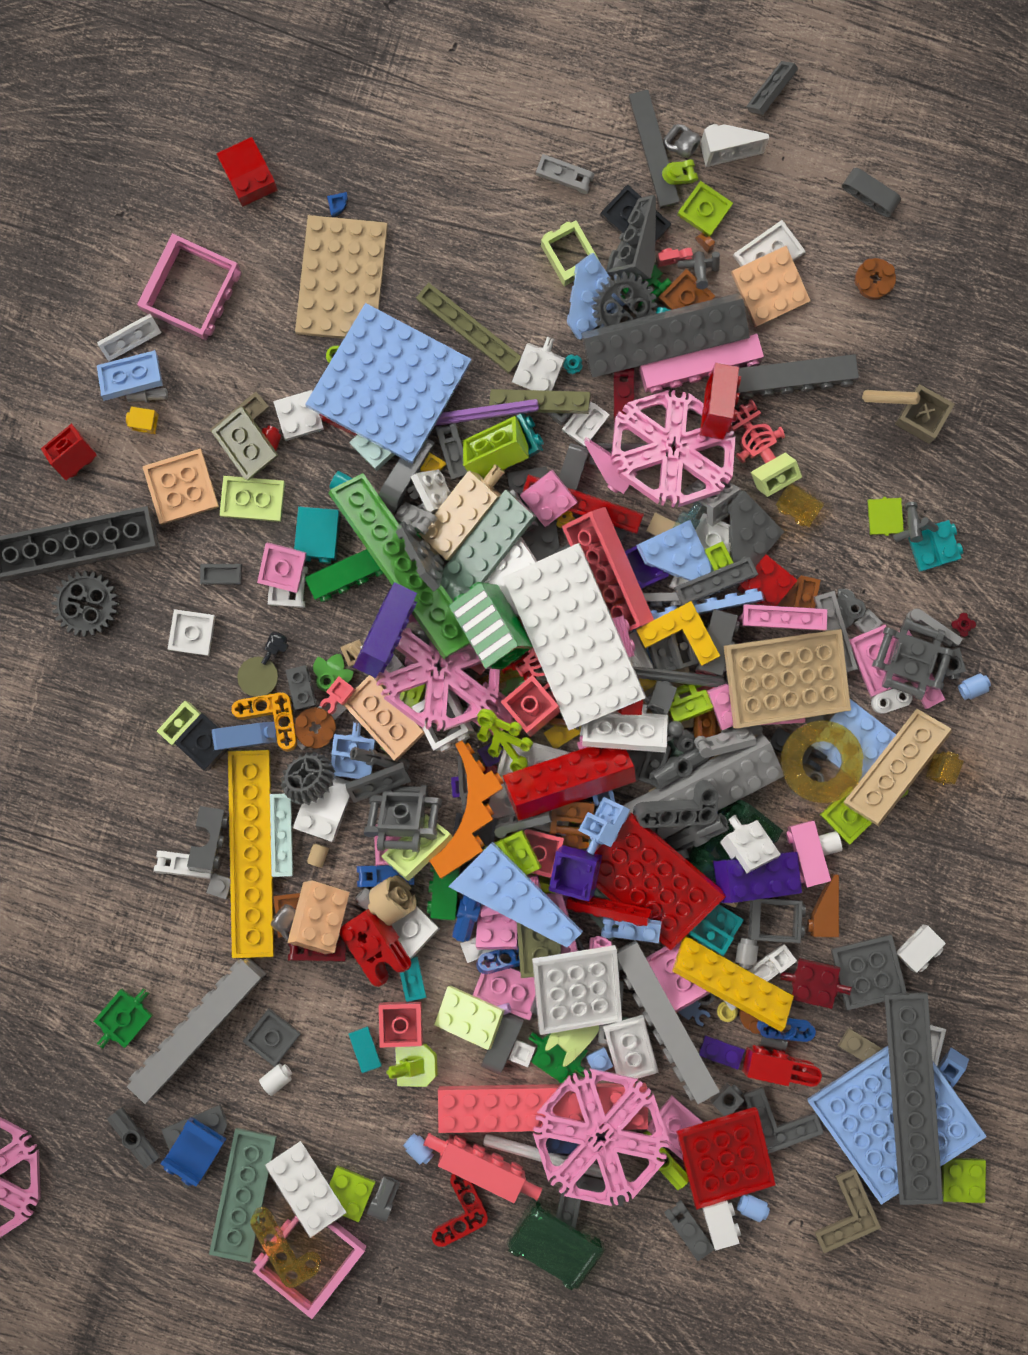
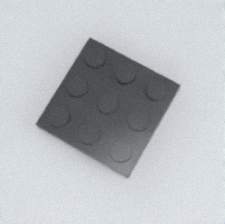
M891 934L831 949L834 965L840 967L839 984L852 987L850 995L842 993L846 1010L884 1002V994L907 993Z

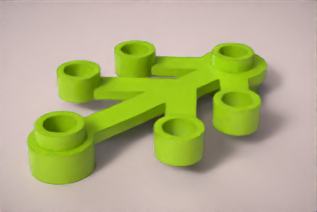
M481 709L477 714V722L481 726L477 738L482 742H487L491 736L489 728L492 730L494 735L491 746L488 749L489 755L498 757L502 751L501 743L513 760L510 764V769L513 772L528 767V760L523 756H519L511 745L513 744L526 752L531 749L533 745L531 739L527 737L522 739L514 737L519 735L522 726L518 722L509 724L498 719L492 710ZM500 728H502V729L508 731L510 734L501 731Z

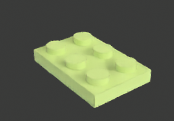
M223 476L220 517L281 522L285 482L251 478L248 481L244 477Z
M427 814L425 815L423 828H428L429 816ZM437 823V839L421 838L419 852L405 849H388L381 857L409 881L453 837ZM401 837L398 841H412L413 837Z
M448 986L434 1025L490 1050L505 1010L453 986Z

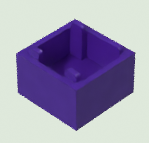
M637 546L625 551L641 590L668 578V573L654 566L651 567L644 563Z
M562 845L555 854L549 891L590 901L595 894L602 855L595 853L592 855L587 851Z

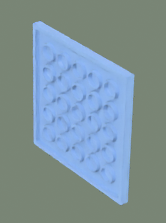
M365 303L305 405L307 408L413 464L471 364L472 359Z
M886 1046L807 1098L809 1104L881 1205L899 1194L888 1046ZM933 1061L941 1167L987 1136Z

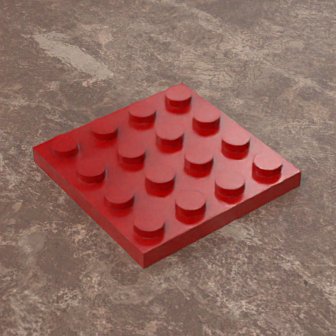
M756 1107L676 1131L696 1209L776 1185L759 1112Z

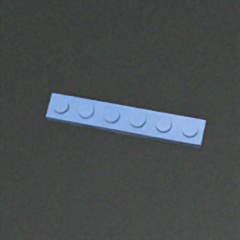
M750 589L745 591V595L737 596V593L725 595V599L717 600V597L705 599L703 604L697 605V602H694L693 605L699 615L712 612L714 609L723 610L744 604L764 601L762 591L758 592L757 589ZM677 606L664 608L665 612L657 613V610H652L651 613L655 620L677 609Z

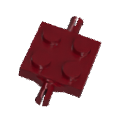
M799 958L794 974L782 972L780 980L792 982L793 1000L830 1009L833 1008L834 998L838 993L850 995L852 987L839 984L840 967Z

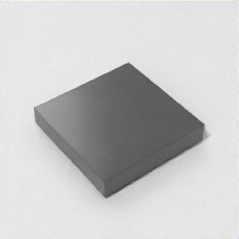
M268 1008L242 1042L275 1067L301 1033L272 1009Z

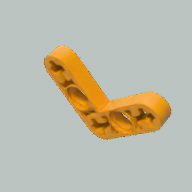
M275 693L241 699L233 703L232 713L239 720L274 715L279 747L286 752L296 748L297 737L294 729L295 722L292 702L287 694ZM281 698L287 701L283 704L285 712H282L280 705L277 704ZM261 701L267 703V708L264 711L256 709V705ZM250 703H252V709L254 711L253 713H251L250 709H247L251 708L249 705ZM241 705L246 708V710H243V714L237 711ZM283 717L290 719V723L286 727L279 725V721ZM283 732H287L289 739L292 740L289 742V746L282 743L286 740Z

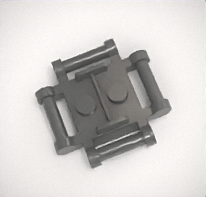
M906 617L900 632L885 627L883 631L884 637L877 658L872 663V667L885 671L882 687L887 689L890 687L915 696L918 700L923 699L926 686L942 690L944 686L943 680L951 657L953 658L955 653L952 649L940 646L945 631L941 629L934 630L914 623L912 619ZM910 629L933 637V644L907 635L908 630ZM893 637L895 642L888 663L885 664L884 660ZM938 653L943 655L933 681L929 677L933 671ZM892 676L919 684L918 688L892 680Z
M421 785V787L397 786L383 792V796H371L369 799V817L367 827L364 828V836H378V851L405 849L419 852L421 838L437 839L438 831L436 826L442 800L436 797H428V785ZM381 805L378 826H375L378 807ZM425 806L431 807L428 828H423ZM386 836L413 837L412 841L386 840Z

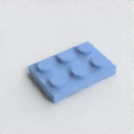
M155 350L97 365L100 391L104 401L163 386L158 355Z

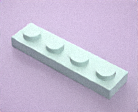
M270 794L272 877L293 876L292 801L285 794Z

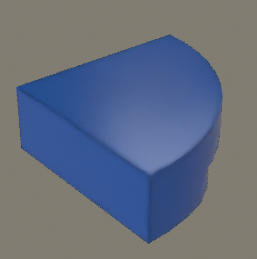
M347 192L327 196L331 216L335 217L345 209L348 201Z

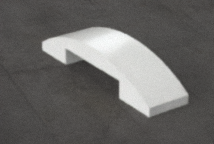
M783 944L756 962V966L752 965L751 969L747 970L768 982L778 973H782L797 960L786 945ZM724 1001L731 1011L736 1008L732 1004Z

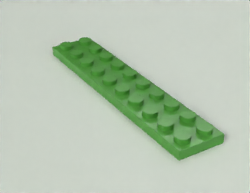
M362 473L330 489L328 494L392 585L394 582L417 593L414 599L417 604L412 615L442 658L445 659L470 645L471 643L449 607L453 603L452 599L441 584L433 592L416 571L418 569L416 560L411 561L404 548L406 547L404 538L399 539L396 533L397 526L399 525L366 476Z

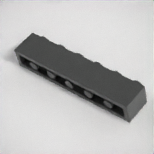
M856 354L739 368L738 376H741V382L736 393H739V397H742V399H750L754 395L762 394V397L772 396L775 392L790 394L794 390L800 389L802 392H809L817 387H821L822 390L831 389L834 385L849 387L854 385L853 383L859 378Z

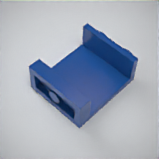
M191 1117L184 1125V1129L161 1162V1165L164 1166V1170L169 1174L180 1176L182 1182L186 1185H194L196 1187L223 1146L226 1138Z

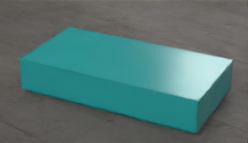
M369 1026L348 1033L361 1072L364 1073L381 1067L382 1063Z

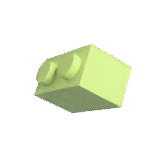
M783 453L751 472L756 488L767 497L802 478L797 461L787 453Z
M184 701L157 732L171 745L176 746L174 742L195 721L201 712L190 702Z

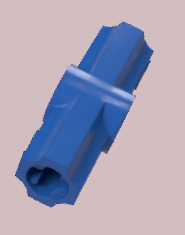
M465 895L460 900L456 915L457 920L452 937L460 942L470 940L474 923L477 922L481 908L479 902Z

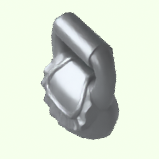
M681 124L673 125L663 139L664 145L668 150L677 152L678 155L685 158L690 157L696 151L701 141L699 134L692 132L688 127ZM682 130L683 133H681L679 139L675 141L674 145H671V141Z
M288 904L284 905L271 921L272 928L279 931L286 940L289 938L288 932L291 931L296 912Z

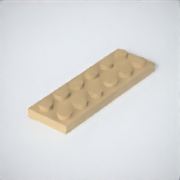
M916 709L844 801L845 806L879 827L952 733L951 728Z

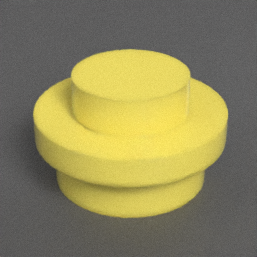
M724 1001L718 1005L717 1015L722 1021L731 1022L737 1017V1007L731 1011Z

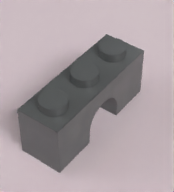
M199 807L196 828L198 831L209 833L210 840L202 847L191 846L187 863L189 870L214 874L215 869L219 868L220 856H218L219 848H223L225 839L222 836L223 828L227 829L229 820L225 810Z

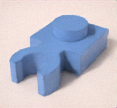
M698 1001L678 1011L688 1020L694 1016L696 1023L700 1026L704 1025L699 1020L700 1015L705 1014L707 1017H710L706 1010L698 1009L701 1005Z

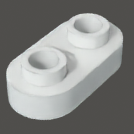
M891 689L875 695L872 698L871 706L877 713H887L909 705L912 701V695ZM900 693L905 695L904 700L899 698ZM881 699L886 701L885 707L880 705Z

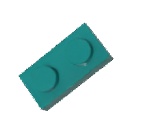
M418 956L410 959L411 966L408 970L400 972L406 1002L427 997Z

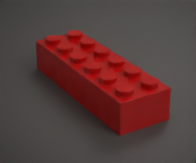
M586 747L503 775L505 790L518 821L636 782L634 765L626 749Z

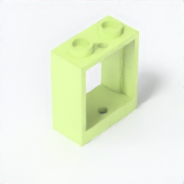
M570 221L566 222L559 230L555 232L550 231L541 239V247L563 286L574 282L575 266L565 271L550 244L574 231L587 255L595 254L577 221L572 223Z

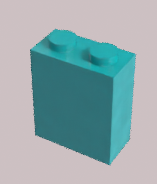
M298 506L294 549L307 552L305 562L317 559L319 563L331 564V561H336L341 518L339 510Z

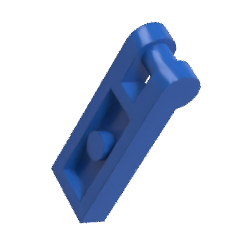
M390 865L356 866L357 873H359L357 887H375L385 879L393 876H400L406 880ZM367 872H373V880H367ZM414 877L407 881L409 885H415Z

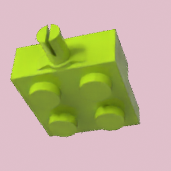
M523 830L494 843L526 875L541 868Z

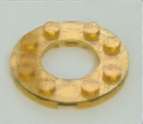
M812 721L797 728L786 740L781 753L783 777L790 789L803 799L817 803H831L847 796L858 784L863 772V751L855 735L846 727L831 721ZM825 741L831 743L839 751L841 766L834 778L818 782L806 775L802 765L803 755L810 745L815 742Z

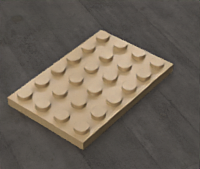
M308 215L295 328L296 334L344 339L365 303L379 310L387 223Z
M842 629L724 646L733 728L851 711Z

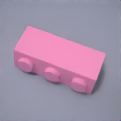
M807 821L787 827V841L789 844L792 843L793 852L798 854L801 884L803 883L804 887H810L831 881L815 821Z

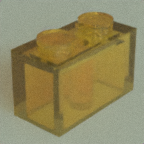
M949 751L947 753L935 754L926 777L943 785L955 784L964 761L958 759L959 755Z

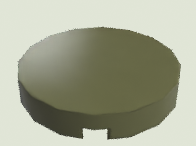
M263 657L249 658L239 668L237 675L238 684L249 696L269 695L278 684L277 668L269 660L266 665H263L261 663Z

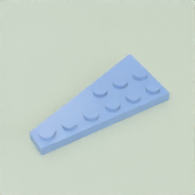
M493 842L449 885L450 888L565 947H568L583 932Z

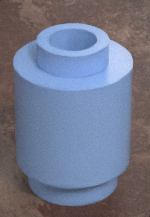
M979 673L962 681V684L958 685V689L964 700H971L989 692L991 683L986 675L983 676Z
M413 1133L403 1145L406 1148L405 1151L419 1165L422 1162L427 1164L434 1156L432 1153L433 1149L424 1146L425 1140L420 1135L417 1136Z
M749 1194L741 1196L737 1205V1210L742 1215L757 1222L767 1219L770 1208L767 1207V1202Z

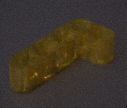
M265 1207L257 1208L251 1217L250 1224L282 1283L288 1288H293L315 1276L321 1264V1258L318 1253L310 1251L296 1258L270 1210ZM258 1216L265 1218L264 1223L262 1220L257 1221ZM274 1234L277 1240L270 1242L267 1240L266 1235ZM280 1252L285 1253L287 1259L280 1260L276 1254ZM312 1260L316 1263V1266L309 1268L305 1262ZM294 1271L298 1277L291 1279L287 1276V1273Z

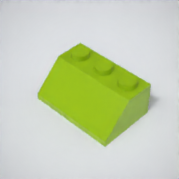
M516 416L463 440V466L467 471L478 473L482 478H485L494 464L500 467L501 470H505L529 458L528 444Z

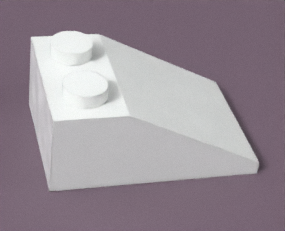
M717 124L710 125L704 129L700 143L705 166H714L763 154L769 140V135L725 124L719 126Z
M335 776L336 779L332 781L334 786L328 788L330 793L325 792L323 794L324 799L319 797L317 803L311 801L310 805L304 803L300 807L293 828L331 842L335 841L350 799L345 785L350 781Z

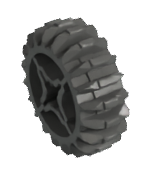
M315 751L312 754L306 752L305 756L299 754L298 759H293L291 764H287L288 769L282 771L284 776L280 778L282 781L281 787L286 797L301 806L304 803L310 805L311 801L317 803L319 797L324 799L323 794L325 792L330 793L328 788L334 786L332 781L336 779L334 775L335 770L330 760Z

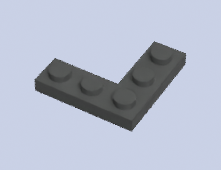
M763 1087L743 1093L747 1108L756 1107L758 1109L768 1154L824 1134L815 1112L777 1126Z
M582 1175L576 1182L580 1189L594 1192H603L605 1190V1182L601 1178ZM567 1187L560 1194L552 1235L573 1239L581 1199L564 1196V1193L568 1190ZM619 1195L617 1197V1206L623 1207L624 1196ZM610 1197V1202L615 1205L613 1197Z

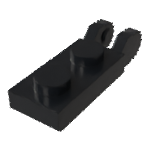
M779 727L770 740L774 750L815 771L820 772L821 766L808 760L809 755L811 754L823 761L827 759V755Z

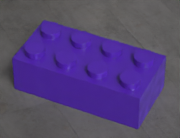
M393 583L379 609L353 668L374 678L377 677L379 672L384 673L394 655L395 648L401 640V634L409 622L408 618L417 604L414 601L417 595L416 592L398 583Z
M781 852L778 858L749 873H746L737 858L713 861L716 885L722 889L726 896L720 903H735L802 893L797 852Z

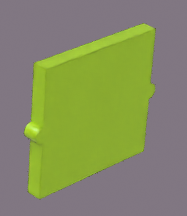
M883 497L882 499L867 500L870 535L884 534L888 536L889 534H898L904 531L901 498L887 499Z

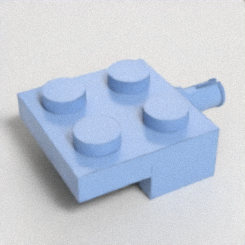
M353 722L352 735L334 734L331 763L335 770V776L359 779L372 774L373 766L367 765L366 762L350 759V752L353 747L375 750V739L360 736V723L357 726V723Z
M603 797L595 815L588 812L578 830L588 835L592 840L586 851L594 855L599 844L611 847L617 839L621 826L627 820L630 809Z

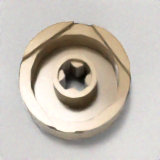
M389 877L370 890V904L368 908L372 914H376L390 926L415 910V894L411 895L409 891L411 887L402 877Z

